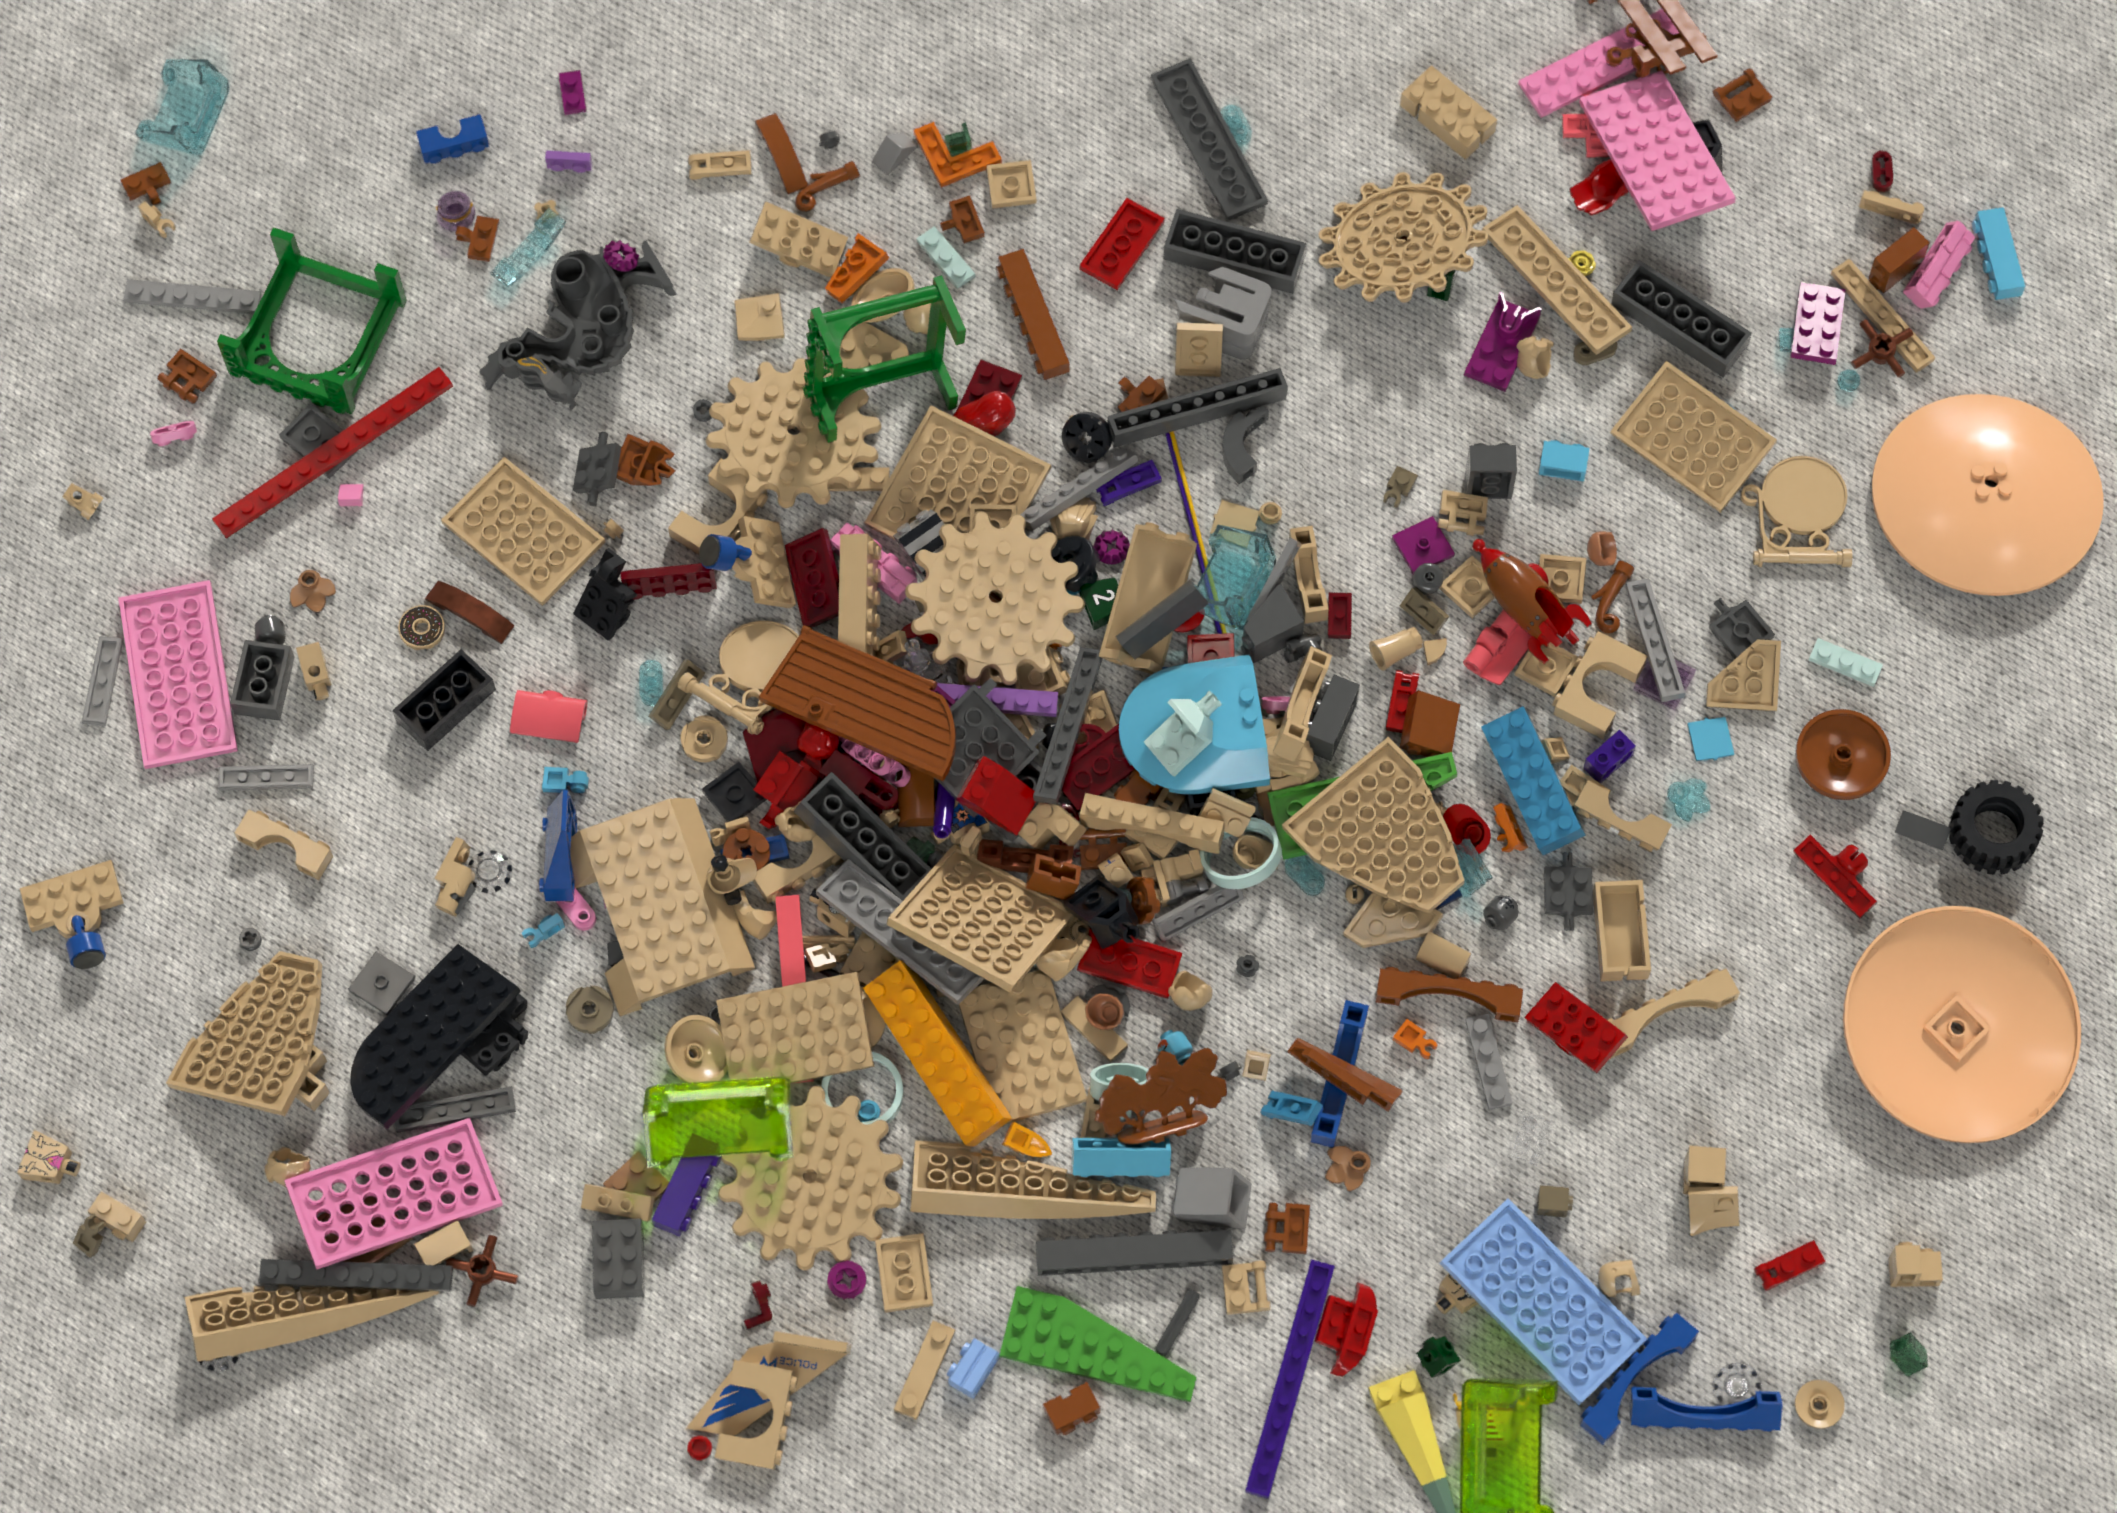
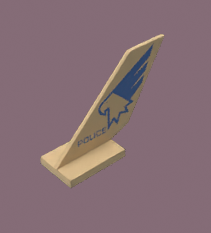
M774 1331V1342L749 1348L739 1361L794 1371V1377H798L796 1392L844 1356L850 1354L852 1345L847 1342ZM731 1370L686 1429L736 1436L772 1410L773 1407L771 1401L763 1392L730 1385Z

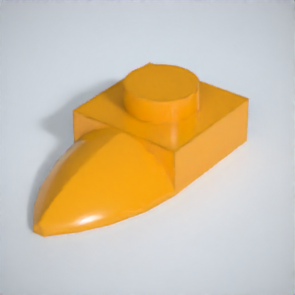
M1015 1122L1011 1123L1002 1145L1022 1155L1026 1154L1032 1157H1046L1052 1154L1047 1142L1040 1135Z

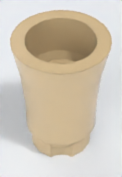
M1411 627L1393 635L1370 641L1369 649L1379 669L1385 671L1394 663L1421 649L1423 640L1417 629Z

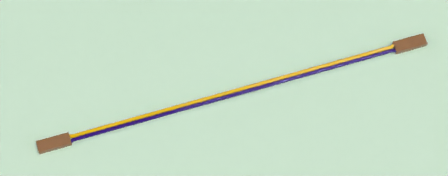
M1156 379L1155 381L1166 390L1164 379ZM1167 391L1158 402L1169 399ZM1174 431L1165 433L1192 539L1197 543L1196 554L1217 634L1227 633L1177 441ZM1270 791L1256 793L1258 803L1264 812V821L1271 826H1275L1267 793Z

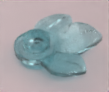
M1690 778L1684 783L1677 781L1669 786L1667 791L1668 799L1674 804L1675 813L1682 820L1689 822L1693 812L1706 813L1711 810L1710 802L1706 795L1703 794L1708 786L1704 781ZM1677 789L1683 793V796L1677 793Z

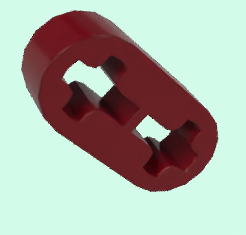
M1883 150L1875 152L1871 160L1872 186L1878 192L1889 191L1894 179L1892 156ZM1879 158H1883L1885 162L1883 168L1880 166ZM1881 175H1884L1885 185H1881V181H1879Z

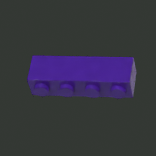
M692 1134L652 1217L653 1226L678 1237L681 1236L683 1231L687 1232L692 1218L689 1217L693 1209L697 1210L702 1200L700 1194L703 1188L707 1189L711 1182L712 1175L710 1173L713 1166L718 1167L721 1161L722 1154L720 1153L719 1144Z

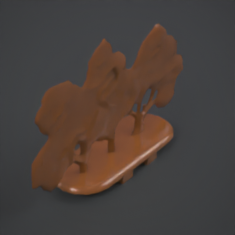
M1203 1048L1195 1053H1191L1189 1059L1181 1066L1178 1064L1174 1054L1161 1050L1156 1059V1064L1151 1066L1146 1073L1147 1082L1140 1085L1136 1083L1130 1076L1117 1074L1113 1077L1108 1085V1089L1099 1098L1100 1108L1095 1112L1094 1121L1103 1123L1105 1133L1110 1136L1119 1133L1118 1141L1125 1144H1139L1151 1140L1155 1143L1165 1141L1164 1136L1175 1134L1177 1137L1187 1135L1186 1130L1203 1125L1208 1121L1207 1114L1202 1111L1193 1110L1194 1107L1202 1104L1208 1108H1216L1221 1102V1098L1227 1095L1225 1080L1211 1075V1072L1216 1067L1218 1056L1212 1053L1211 1049ZM1191 1096L1194 1097V1102L1192 1104H1190L1189 1100ZM1178 1106H1181L1184 1110L1167 1116L1169 1112H1172ZM1128 1110L1135 1112L1138 1118L1137 1121H1135V1117L1130 1119L1126 1112ZM1144 1110V1115L1141 1117L1139 1112ZM1155 1110L1161 1113L1162 1118L1143 1123L1144 1117L1149 1112ZM1124 1117L1126 1122H1121L1120 1118ZM1125 1124L1132 1125L1131 1127L1122 1130Z

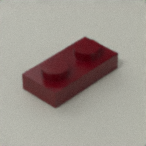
M1329 592L1328 639H1351L1352 593Z

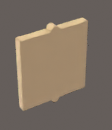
M1222 500L1217 514L1214 515L1215 520L1210 534L1249 545L1253 531L1257 529L1255 525L1259 517V511Z

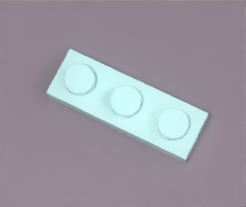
M935 226L917 238V243L957 289L975 277L974 271Z
M1819 638L1809 657L1811 662L1873 687L1883 667V664Z

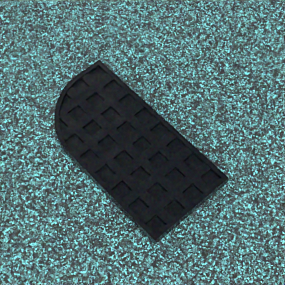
M457 944L362 1042L354 1058L350 1076L351 1090L359 1107L365 1114L388 1130L510 1004L521 990L510 980Z

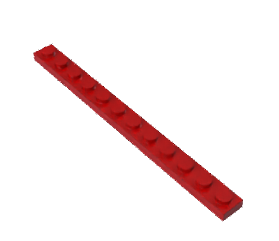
M440 367L436 368L213 517V523L227 539L453 387L452 382Z

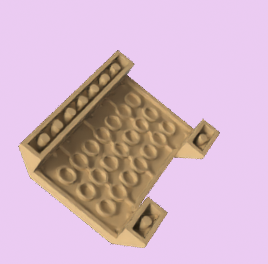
M695 798L667 799L582 829L571 837L570 856L575 878V888L578 889L598 882L624 956L621 961L605 972L619 1016L641 1010V1003L730 971L734 977L755 969L733 905L731 906L726 903L724 894L712 891L707 882V872L715 854Z

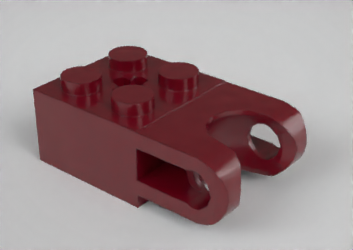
M835 750L819 771L821 782L832 772L874 814L880 815L882 809H897L899 799L897 789L876 776L864 764L859 765L854 762L853 757L846 752L840 753Z

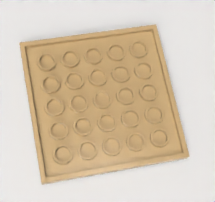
M930 405L864 523L866 526L895 540L893 535L897 533V529L905 523H912L920 512L931 509L937 513L944 524L953 525L960 533H968L970 504L1017 505V514L1020 515L1031 506L1052 466Z
M954 844L888 917L886 925L1011 993L1068 926L1074 915L1064 908L1062 902L1049 895L1026 889V883L999 868L978 861L976 855L972 854L971 857L962 854L961 847Z

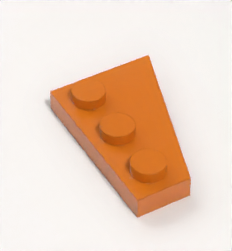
M859 233L855 237L856 242L852 249L847 250L845 254L846 259L842 266L837 267L825 287L827 293L840 303L846 301L889 259L888 254Z

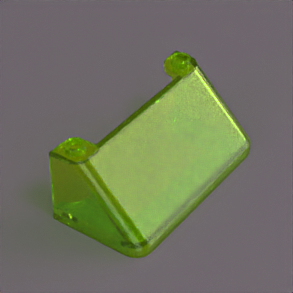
M787 1077L662 1084L650 1086L645 1090L642 1117L647 1167L664 1169L672 1162V1158L769 1152V1155L775 1158L776 1161L794 1158L791 1082Z
M1473 1378L1467 1379L1463 1383L1461 1398L1459 1513H1554L1550 1506L1541 1504L1542 1405H1549L1556 1401L1558 1395L1557 1380Z

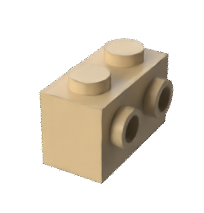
M102 1191L88 1210L90 1215H96L94 1218L96 1225L102 1221L105 1222V1227L112 1230L111 1233L120 1240L126 1238L134 1242L146 1224L142 1214Z

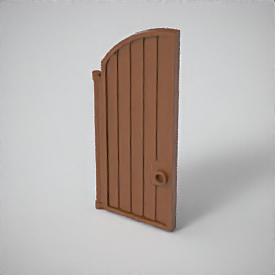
M804 625L802 627L801 634L759 695L760 702L943 782L953 763L956 751L955 724L949 705L943 695L933 692L938 685L936 681L928 680L816 632L808 626Z

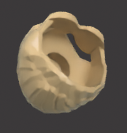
M1535 336L1519 341L1517 344L1519 350L1517 366L1520 372L1533 379L1547 377L1551 368L1550 359L1553 342L1546 338L1537 340Z
M282 1147L278 1151L273 1150L268 1157V1163L265 1165L267 1180L270 1183L275 1181L285 1186L284 1180L310 1172L311 1159L308 1156L305 1157L302 1154L294 1153L287 1147ZM276 1159H278L279 1161H285L286 1159H290V1161L286 1164L280 1162L277 1163Z

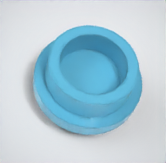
M872 1100L861 1102V1108L858 1112V1120L860 1122H868L879 1118L880 1108L876 1102Z

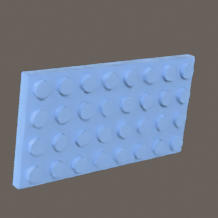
M1509 1199L1502 1203L1439 1263L1578 1405L1589 1397L1647 1340Z

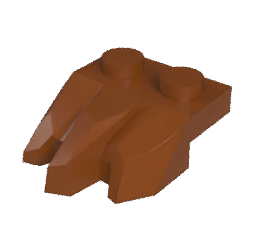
M628 433L621 447L616 478L630 485H660L662 481L659 476L670 478L676 472L665 462L666 460H671L675 454L662 444L653 440L646 442Z

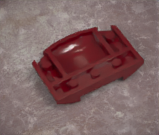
M773 709L761 717L764 728L758 735L748 733L747 729L742 732L757 783L779 751L797 763H800L807 754L799 750L797 740L804 729L806 721L778 709ZM839 741L838 751L840 753L845 752V750L842 747H840L842 745V742ZM823 759V765H822V767H823L824 764L827 762V760H824V759Z

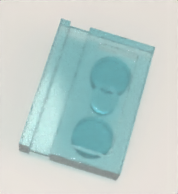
M1464 839L1462 843L1454 847L1460 870L1464 877V885L1459 888L1464 898L1471 896L1484 886L1488 880L1493 878L1470 839Z

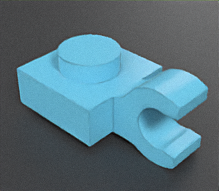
M556 913L553 916L548 915L542 919L538 929H525L522 932V936L524 939L530 935L534 936V939L529 942L530 948H534L543 939L547 940L565 928L560 915Z

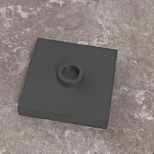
M376 951L348 990L388 1016L414 981L415 975Z

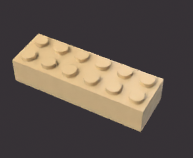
M868 533L840 534L838 641L876 657V651H879L880 640L877 637V628L880 627L877 605H880L881 596L880 592L877 591L878 583L881 582V571L878 569V560H881L882 555L881 547L878 546Z

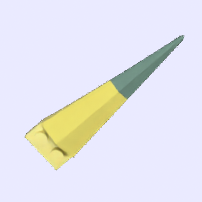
M1415 1370L1368 1387L1378 1414L1411 1467L1436 1513H1456L1425 1393L1422 1390Z

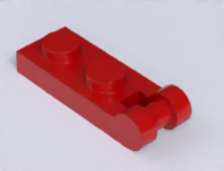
M1396 670L1386 731L1402 733L1408 698L1417 690L1419 673H1412L1411 675L1403 673L1402 670ZM1401 682L1409 683L1410 687L1401 686Z
M1813 1240L1769 1262L1758 1265L1754 1268L1757 1276L1761 1277L1763 1281L1762 1286L1765 1291H1768L1824 1264L1826 1260ZM1774 1269L1777 1277L1772 1278L1768 1271Z

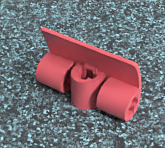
M1503 609L1490 627L1487 626L1481 632L1475 647L1464 659L1463 664L1481 678L1496 685H1501L1527 652V643L1531 636Z
M517 690L511 717L510 733L578 743L581 723L585 720L587 700L563 697L561 693L550 690L543 693Z

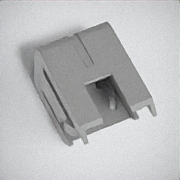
M1220 267L1210 271L1208 274L1216 278L1215 291L1212 292L1207 288H1200L1196 296L1197 300L1221 308L1219 313L1215 314L1174 298L1178 307L1177 315L1179 319L1190 323L1223 324L1222 353L1245 360L1252 356L1267 322L1272 290L1269 284L1225 267ZM1171 323L1177 335V325Z

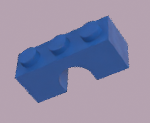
M481 114L460 119L461 131L453 138L443 137L439 132L438 126L416 131L424 163L435 164L448 157L458 158L464 153L471 151L481 152L486 147H490Z

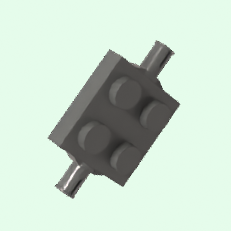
M599 432L598 443L595 446L579 450L573 491L576 493H589L587 504L590 506L597 505L600 492L605 489L615 488L621 446L617 443L607 444L608 433Z
M1722 598L1714 602V605L1722 614L1709 625V629L1734 659L1757 639L1772 640L1775 633L1747 600L1730 608Z
M1563 852L1562 866L1544 867L1545 914H1557L1564 917V930L1568 931L1569 929V931H1573L1574 917L1593 914L1592 868L1572 866V852H1568V855L1567 852Z

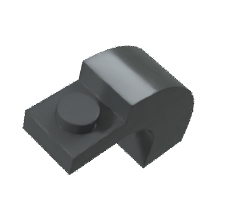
M1264 405L1257 409H1251L1246 414V417L1239 411L1230 420L1224 432V464L1229 474L1238 484H1241L1257 472V462L1246 451L1243 443L1251 432L1268 420L1269 410Z

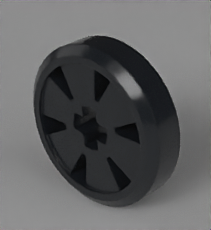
M1086 411L1075 414L1067 420L1062 430V442L1065 450L1072 458L1080 462L1090 463L1099 460L1109 451L1112 444L1108 423L1100 415ZM1086 432L1087 436H1091V439L1088 442L1087 439L1083 438L1082 436Z

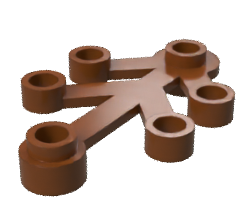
M1653 19L1668 42L1682 37L1680 33L1673 35L1661 27L1657 19ZM1629 23L1625 29L1626 36L1644 44L1645 46H1642L1644 50L1649 49L1650 46L1635 25ZM1634 28L1636 32L1631 33L1628 29ZM1619 47L1610 48L1605 56L1606 62L1613 67L1619 66L1623 59L1632 58L1633 48L1623 50ZM1616 52L1620 57L1616 58L1612 53ZM1661 65L1657 66V72L1662 70L1660 68ZM1636 70L1635 75L1637 78H1640L1641 76ZM1662 70L1664 75L1668 74L1667 70Z

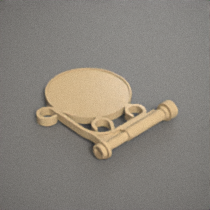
M1810 456L1790 457L1780 461L1770 469L1764 479L1762 490L1752 484L1746 485L1742 489L1740 498L1745 505L1756 506L1757 499H1748L1745 496L1746 492L1753 491L1758 497L1759 529L1763 550L1753 551V565L1762 567L1763 563L1837 564L1841 565V567H1852V549H1841V551L1837 552L1827 550L1830 540L1823 533L1840 520L1847 503L1845 482L1839 472L1830 464ZM1763 508L1768 517L1779 526L1771 531L1769 539L1764 531ZM1777 533H1782L1786 536V540L1781 546L1771 542ZM1791 533L1811 535L1808 540V547H1787L1791 540ZM1819 538L1825 542V545L1822 547H1812L1814 539Z
M754 621L741 625L727 635L720 647L719 662L723 674L712 676L709 679L708 687L702 682L699 684L697 678L687 672L680 678L678 688L685 693L695 694L726 715L732 716L748 726V733L758 735L764 728L761 717L773 707L767 704L763 705L760 700H758V707L746 706V701L750 697L759 699V695L799 635L791 628L773 621ZM716 682H723L725 684V686L721 688L722 691H720L713 685ZM730 683L746 691L742 696V704L726 694L730 690Z

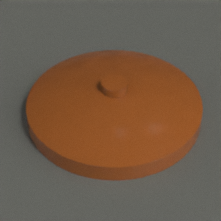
M1835 709L1815 716L1805 725L1796 744L1795 758L1802 778L1815 791L1833 799L1852 800L1868 795L1882 783L1890 766L1891 749L1884 731L1871 718L1853 710Z

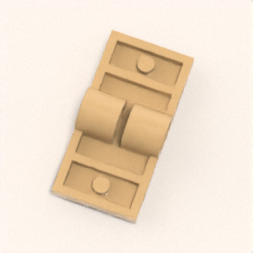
M765 202L749 243L780 256L779 259L783 264L796 268L802 265L822 275L832 277L848 237L769 202Z

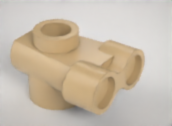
M73 483L70 484L62 496L69 505L77 508L81 512L80 515L87 520L91 518L103 500V497L96 492L92 494ZM76 491L81 493V499L79 500L73 497V493Z

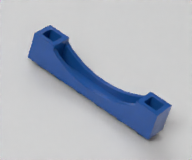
M1346 1000L1332 1055L1355 1066L1369 1005ZM1327 1080L1320 1101L1323 1106L1314 1122L1311 1143L1333 1148L1347 1094Z
M1677 1312L1672 1318L1667 1316L1659 1325L1661 1331L1656 1336L1652 1333L1643 1344L1646 1348L1641 1353L1636 1352L1628 1361L1630 1366L1624 1372L1621 1369L1612 1379L1614 1385L1609 1390L1605 1387L1596 1399L1599 1402L1594 1408L1589 1406L1581 1415L1583 1420L1580 1426L1602 1445L1607 1442L1620 1426L1621 1421L1617 1419L1620 1402L1632 1381L1656 1360L1676 1352L1682 1355L1697 1338L1699 1331Z
M1631 1387L1630 1420L1631 1425L1642 1428L1661 1426L1663 1428H1712L1714 1430H1722L1724 1428L1740 1431L1755 1429L1770 1432L1781 1430L1783 1403L1780 1392L1755 1391V1396L1734 1404L1710 1407L1693 1406L1665 1398L1657 1393L1656 1388Z

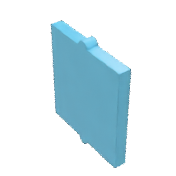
M1726 717L1705 718L1702 721L1687 723L1696 761L1708 759L1716 761L1720 757L1734 755Z

